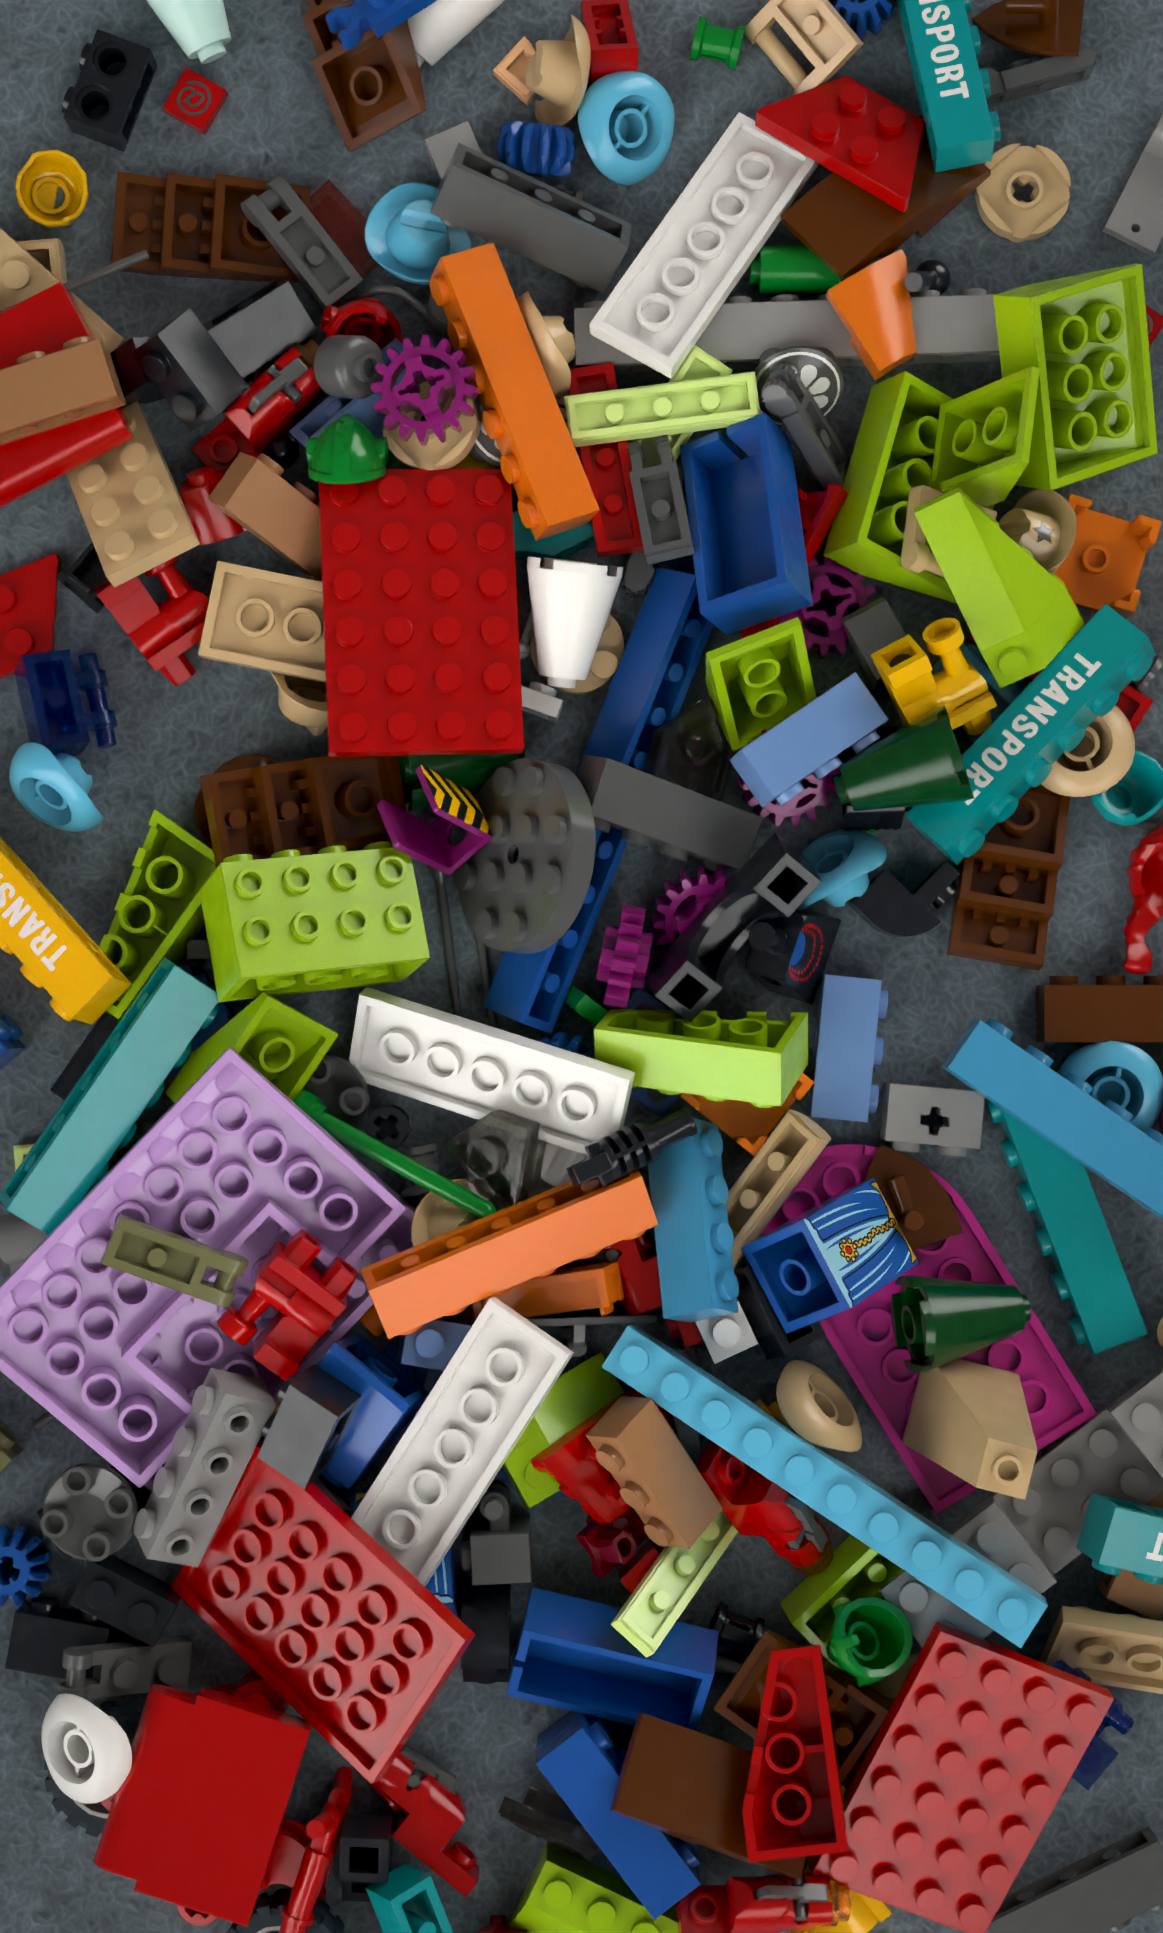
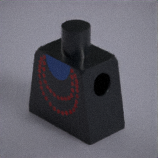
M796 909L789 918L777 917L768 922L756 923L749 932L748 938L751 946L745 960V969L769 991L813 1005L841 920L808 909Z

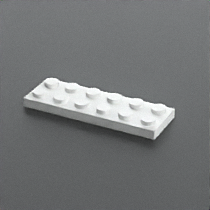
M738 112L589 323L590 334L671 379L780 222V215L792 205L818 167V163L756 127L755 120Z
M368 987L359 994L349 1062L359 1070L367 1084L588 1155L584 1148L585 1146L623 1128L635 1076L634 1071Z
M496 1297L490 1298L351 1519L426 1587L574 1352Z

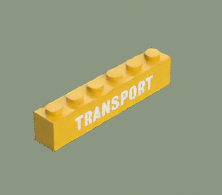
M0 836V948L10 955L14 953L23 963L19 968L21 973L38 988L43 986L53 997L49 1004L58 1015L68 1022L74 1019L92 1025L132 983Z

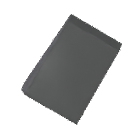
M881 597L841 618L866 686L873 698L884 693L887 689L873 662L871 654L906 636L887 600ZM908 654L898 655L891 660L889 666L892 668L911 656Z

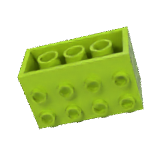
M384 841L369 844L364 847V850L347 851L345 846H330L319 850L318 854L300 856L299 850H284L272 854L271 858L253 860L251 854H237L225 858L223 863H220L200 889L218 1002L254 999L263 992L271 996L397 983L405 980L430 958L411 856L397 850L392 846L391 842Z

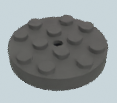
M523 758L516 759L497 768L476 796L493 838L454 871L453 882L459 890L460 902L466 921L475 936L482 943L495 950L534 954L555 944L576 919L586 898L593 873L596 834L590 800L579 779L569 769L561 765ZM459 827L461 843L467 835V830Z

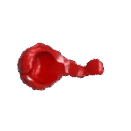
M1160 824L1147 833L1144 838L1140 839L1139 846L1130 853V865L1127 869V874L1130 878L1129 888L1134 904L1132 906V913L1126 917L1127 925L1123 928L1126 955L1122 967L1127 972L1133 974H1144L1151 969L1152 953L1145 945L1144 937L1163 915V824Z

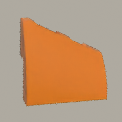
M902 249L858 271L827 290L826 293L827 299L851 335L849 342L875 381L914 357L917 353L910 291L904 285L905 277L908 275L907 261Z

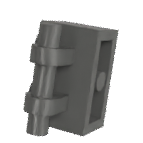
M494 1481L481 1498L480 1511L484 1517H474L472 1530L464 1531V1541H462L463 1571L472 1570V1585L531 1583L533 1563L531 1515H511L509 1488L502 1482Z

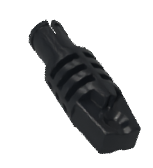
M684 1106L649 1124L645 1121H637L585 1146L584 1148L589 1157L566 1168V1171L573 1186L581 1185L595 1177H598L602 1186H605L657 1161L661 1155V1150L689 1136L696 1135L697 1127L691 1113Z

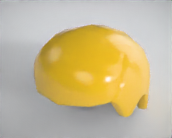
M60 150L38 151L31 155L17 175L15 184L17 201L31 221L46 228L63 227L70 225L84 211L89 197L87 176L74 157ZM57 187H60L64 192L65 201L59 208L54 209Z

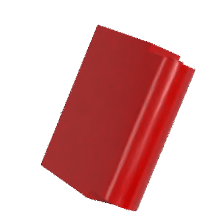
M61 281L0 313V370L17 365V359L20 356L31 352L43 351L48 355L64 350L63 344L74 338L90 336L92 340H95L71 292ZM118 407L0 445V508L133 439L134 435L122 409Z
M151 1685L131 1744V1770L115 1793L93 1859L94 1864L108 1872L136 1880L134 1888L136 1892L248 1927L312 1726L303 1718L203 1687L198 1695L169 1686Z

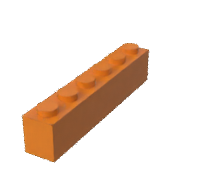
M494 242L441 257L430 278L431 294L435 303L438 306H443L449 321L447 331L453 348L464 353L467 358L465 361L466 367H472L476 374V377L472 381L467 382V384L475 386L479 392V400L484 410L482 415L484 428L489 438L496 440L502 455L500 466L503 476L509 484L513 483L519 498L518 512L523 525L527 529L531 528L535 541L587 525L600 509Z
M636 1170L605 1186H602L598 1177L573 1186L572 1182L569 1181L364 1267L360 1271L387 1338L390 1339L397 1335L412 1334L419 1330L423 1324L442 1316L459 1314L468 1305L487 1297L504 1295L513 1286L529 1279L546 1277L555 1272L558 1267L577 1259L591 1258L597 1255L602 1248L621 1240L638 1238L647 1229L659 1224L643 1178L639 1171Z

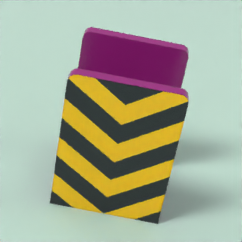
M420 765L415 771L433 812L440 817L432 824H429L383 799L377 803V808L390 840L397 850L450 875L490 841L493 836L473 792ZM455 825L467 830L464 840L457 845H452L450 838Z

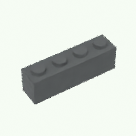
M459 142L436 191L431 214L439 217L443 223L452 228L466 229L483 237L488 244L494 242L495 247L498 249L507 248L526 257L531 264L538 268H550L569 277L579 287L585 289L593 288L602 293H605L628 249L632 224Z
M583 755L576 777L583 785L590 800L596 831L609 833L610 827L623 831L620 838L623 841L648 848L650 841L662 845L659 854L683 862H687L688 855L700 859L698 866L703 865L705 871L711 873L716 872L717 868H722L724 874L727 868L740 871L749 861L762 817L612 759Z
M1150 1827L1142 1829L1006 1895L988 1929L990 1933H1103L1105 1931H1119L1130 1924L1131 1918L1148 1910L1154 1912L1163 1909V1848Z

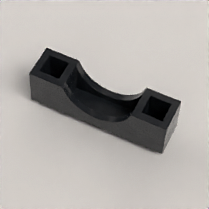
M774 833L646 972L654 995L691 1023L723 988L727 969L737 951L748 939L751 928L756 923L768 922L777 917L789 918L822 882L811 862L778 834Z

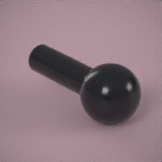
M926 260L916 268L915 272L909 273L905 277L904 285L910 292L937 290L941 296L950 285V271L939 260Z
M320 392L285 432L276 435L267 443L262 453L270 456L283 469L292 466L299 456V444L289 431L328 397Z

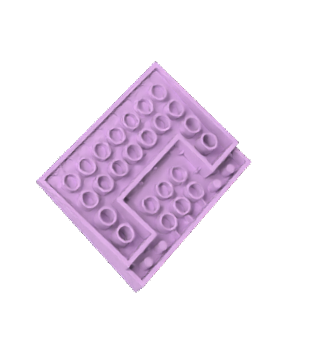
M229 1046L0 1285V1371L137 1487L141 1488L144 1485L152 1492L156 1473L160 1468L164 1467L172 1451L175 1433L178 1428L184 1425L192 1408L194 1393L200 1385H203L210 1368L260 1378L275 1403L279 1402L277 1395L285 1381L253 1358L254 1340L278 1313V1310L270 1305L254 1321L258 1329L257 1333L244 1346L229 1338L217 1324V1320L226 1311V1307L209 1303L101 1264V1258L119 1214L221 1251H230L245 1257L249 1261L244 1275L237 1277L233 1287L236 1295L231 1307L237 1309L240 1308L254 1288L256 1269L259 1263L269 1255V1250L277 1241L285 1244L301 1229L305 1230L321 1244V1251L310 1263L321 1273L325 1271L336 1256L356 1269L357 1278L346 1294L347 1307L338 1318L336 1317L330 1328L317 1340L300 1362V1368L295 1373L299 1377L313 1364L316 1365L325 1356L334 1342L339 1341L374 1304L360 1269L413 1247L411 1227L416 1209L404 1198H401L396 1191ZM207 1266L202 1279L208 1282H215L219 1270Z

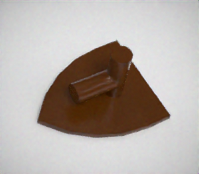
M1002 0L974 17L972 23L986 36L1011 49L1035 55L1078 57L1085 0Z
M880 1144L867 1168L864 1181L874 1177L912 1251L962 1233L963 1229L949 1196L930 1171L908 1155Z

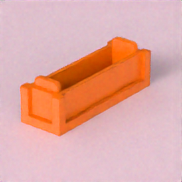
M618 1261L557 1269L546 1277L532 1278L515 1285L506 1294L496 1297L524 1318L599 1308L601 1316L613 1312L614 1302L625 1299ZM487 1297L472 1304L475 1321L487 1301L493 1297Z

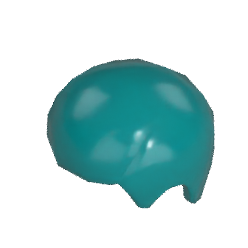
M1135 751L1132 765L1126 775L1110 789L1091 796L1094 807L1106 821L1122 826H1134L1145 822L1163 805V768L1156 759L1140 751ZM1114 788L1120 789L1125 794L1126 798L1122 796Z

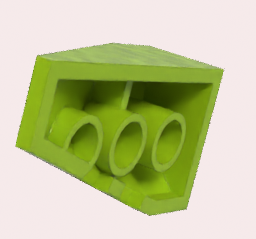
M959 487L914 508V514L971 634L999 687H1005L1045 669L1084 625L1083 618L1065 583L1053 572L1050 574L1042 567L1027 548L1023 545L1019 546L999 528V523Z

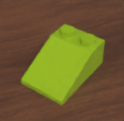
M1030 366L940 405L930 488L947 493L959 487L974 502L983 507L1002 502L1006 499L1029 464L1040 373L1039 368Z
M798 617L706 653V685L711 705L732 751L747 746L749 742H753L761 736V731L764 729L769 731L816 699L802 624Z
M263 992L191 1053L165 1093L175 1103L230 1046L294 1102L339 1034Z
M601 1352L558 1377L502 1465L525 1508L533 1507L560 1490L558 1489L560 1484L547 1472L536 1470L530 1460L624 1393L616 1377L602 1368L606 1359Z

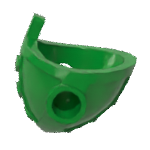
M350 414L339 417L328 425L318 437L307 438L306 455L309 478L326 484H355L371 481L386 475V464L388 462L387 437H375L368 427Z
M876 1597L858 1598L833 1608L836 1618L829 1632L826 1652L829 1659L836 1662L840 1668L856 1678L858 1687L883 1680L884 1677L899 1670L909 1658L913 1645L912 1627L904 1612L890 1601Z

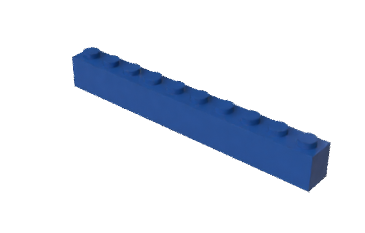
M657 568L583 755L609 758L654 776L714 626L713 623L700 614L696 576L694 574ZM580 764L578 766L575 776H577ZM610 827L609 833L595 830L596 848L593 873L586 898L576 919L555 944L541 952L521 954L505 951L484 1002V1008L549 1034L552 1033L627 842L620 839L623 831Z

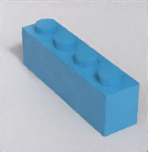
M693 1118L697 1127L696 1135L689 1136L661 1150V1155L657 1161L648 1165L652 1207L659 1224L654 1226L663 1318L683 1322H695L739 1313L737 1303L739 1283L734 1274L732 1258L734 1237L728 1222L726 1204L728 1200V1187L723 1177L721 1159L723 1141L718 1132L717 1124Z

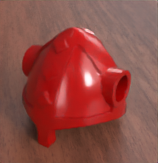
M364 297L350 301L338 308L328 305L323 312L321 330L326 332L327 338L333 335H362L375 341L381 350L388 345L389 339V343L395 338L402 342L399 321L392 311L377 299Z

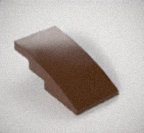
M305 0L309 11L302 14V17L318 53V57L311 60V63L348 152L355 151L427 111L419 65L407 20L379 38L370 29L364 33L361 42L357 46L344 50L338 33L347 27L341 28L338 32L332 34L325 17L335 8L352 6V0Z
M923 125L908 209L904 213L832 172L780 216L783 225L843 281L862 270L876 256L882 259L892 254L914 233L919 238L923 237L991 175V170L984 163L935 173Z
M118 171L116 176L111 263L144 249L147 250L150 257L121 271L157 276L273 282L283 276L289 283H301L259 228L247 219L241 208V203L253 194L258 197L266 191V184L270 181L218 173L215 179L168 172L166 178ZM289 184L309 209L311 187ZM280 206L271 211V214L277 221L288 215Z
M327 755L200 776L216 869L220 863H223L225 858L237 854H251L253 860L271 858L272 854L284 850H299L300 856L318 854L319 850L330 846H345L347 850L365 847L376 842H391L377 808V803L383 799L407 812L398 756L328 757Z
M1041 784L1037 787L1031 786L1018 800L1019 803L1014 813L1004 822H997L985 835V841L981 848L974 855L968 858L964 857L961 860L947 955L1040 971L1043 967L1048 922L1053 916L1058 870L1063 864L1070 796L1054 793Z
M766 1629L713 1709L755 1739L771 1650L801 1646ZM822 1658L840 1783L848 1789L894 1701L868 1685L858 1687L855 1677Z
M638 1713L610 1811L688 1843L701 1844L737 1860L748 1861L742 1808L753 1752L644 1713ZM806 1857L752 1863L789 1878L801 1879Z

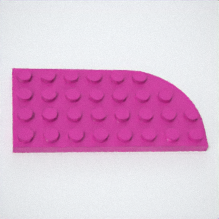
M865 1144L826 1145L763 1230L762 1234L768 1233L838 1193L864 1182L867 1168L879 1147ZM921 1164L944 1187L956 1210L963 1232L913 1250L919 1263L899 1277L914 1275L1014 1285L1023 1294L962 1197L936 1172ZM896 1278L852 1308L822 1319L819 1322L826 1334V1338L933 1511L937 1514L978 1488L902 1442L920 1373H913L906 1367L903 1360L911 1359L907 1347L898 1348L895 1341L891 1319L892 1294L900 1293L902 1287L895 1284ZM1032 1308L1030 1321L1026 1322L1022 1333L960 1358L1019 1374L1038 1451L1097 1415Z

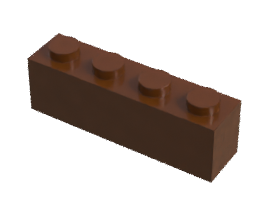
M1163 975L1143 976V985H1125V976H1096V985H1078V976H1049V985H1036V1042H1163Z

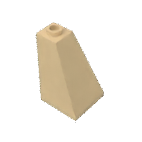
M960 1358L927 1372L920 1373L902 1441L903 1444L976 1488L1025 1500L1038 1450L1019 1374Z

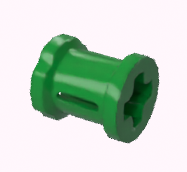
M700 16L694 35L690 60L697 61L700 57L726 63L728 69L735 71L746 27L738 26L734 30L708 23L706 17Z

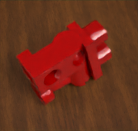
M176 556L144 572L147 577L157 575L169 596L168 599L159 605L155 603L137 576L115 588L107 580L96 587L94 591L154 671L160 670L175 686H179L196 673L183 652L196 643H199V645L201 643L209 598L199 589L191 587L173 565L177 560Z
M303 1229L297 1232L285 1244H282L280 1241L274 1244L269 1250V1255L259 1263L256 1269L255 1286L239 1309L235 1307L227 1308L217 1320L218 1326L229 1338L246 1346L258 1330L254 1321L270 1305L276 1308L278 1313L254 1340L253 1358L284 1381L291 1375H295L300 1368V1362L317 1340L330 1328L336 1317L338 1318L346 1309V1294L357 1278L356 1269L337 1256L323 1273L310 1265L321 1251V1244Z

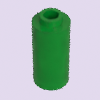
M763 245L758 255L749 265V284H758L759 294L827 293V290L842 282L805 245Z

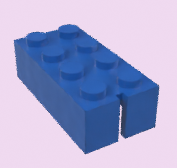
M765 412L726 428L727 436L749 456L747 458H744V455L719 431L680 446L689 525L695 551L693 559L700 614L726 635L813 605L791 441L787 438L785 432Z
M531 1587L514 1652L507 1696L634 1726L638 1713H644L696 1731L714 1677L719 1631L676 1621L655 1653L646 1658L610 1625L621 1608Z
M569 1711L537 1736L535 1764L655 1920L701 1884L698 1865L702 1861L695 1850L699 1847V1844L688 1843L610 1811L628 1748L623 1746L618 1750L608 1736L613 1731L606 1719Z

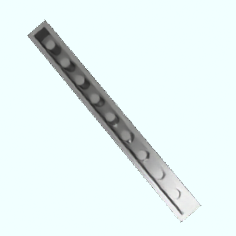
M1019 287L1010 288V289H1008V290H1006V291H1009V290H1012V289H1015V288H1019ZM982 288L965 289L956 296H940V292L937 290H922L912 293L911 307L917 353L901 365L1000 362L993 295L995 294H987V290ZM788 294L774 296L771 298V302H752V298L746 296L729 297L722 304L695 344L733 371L755 370L759 365V358L764 351L770 348L784 349L794 346H806L815 349L820 347L827 348L833 353L835 362L839 367L865 366L849 342L851 335L830 304L826 294L820 295L818 300L799 301L798 296ZM591 301L583 304V308H574L576 368L613 362L615 375L660 373L590 334L589 323L605 301Z

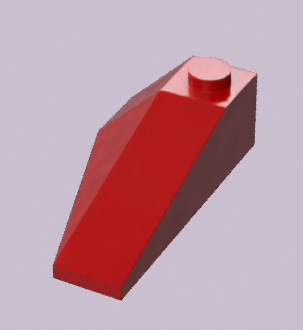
M820 1645L771 1650L742 1808L749 1863L848 1852V1834Z

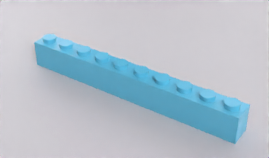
M636 1324L627 1326L603 1363L602 1368L647 1398H652L656 1404L1019 1648H1022L1048 1607L1046 1598L816 1444L803 1439L792 1428Z

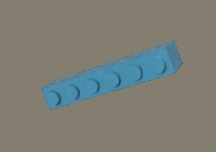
M989 1018L986 1023L981 1020H972L940 1067L1163 1220V1135L1151 1127H1148L1145 1133L1129 1123L1133 1115L1112 1100H1108L1103 1105L1089 1095L1094 1088L1087 1082L1070 1072L1064 1078L1049 1068L1053 1060L1039 1049L1029 1045L1026 1050H1023L1010 1041L1014 1033L993 1018Z

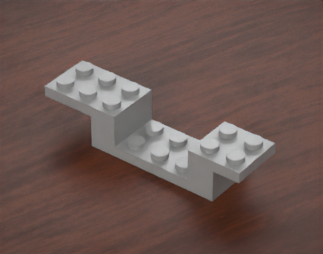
M1163 1370L1148 1382L1144 1379L1140 1380L1034 1463L1025 1500L994 1493L955 1523L956 1530L951 1535L1038 1593L1042 1594L1057 1582L1054 1574L1082 1553L1076 1546L1092 1492L1146 1504L1163 1491ZM905 1570L879 1590L886 1601H890L904 1612L911 1624L912 1635L922 1648L936 1622L984 1639L994 1631Z

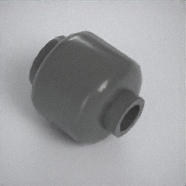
M333 335L325 339L317 348L314 357V375L321 389L335 398L364 399L374 394L371 390L372 383L382 382L383 378L375 370L376 364L385 365L381 349L375 341L362 335Z

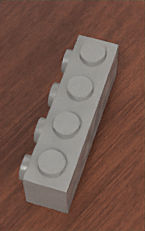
M210 1368L203 1385L196 1389L189 1415L184 1425L176 1431L172 1451L164 1467L160 1468L156 1473L153 1491L145 1508L138 1512L134 1522V1534L146 1559L193 1567L199 1566L260 1440L261 1431L276 1406L262 1379Z

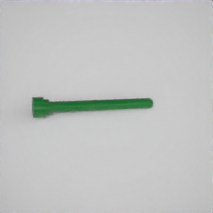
M302 1090L294 1100L297 1106L343 1144L480 1219L496 1213L494 1204L330 1115L327 1113L328 1107L322 1105V1099L307 1090Z

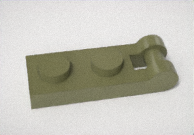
M119 1214L101 1258V1264L226 1308L231 1307L236 1295L233 1287L237 1277L244 1275L249 1263L245 1257L239 1254L221 1251ZM207 1266L219 1270L215 1282H208L202 1279Z

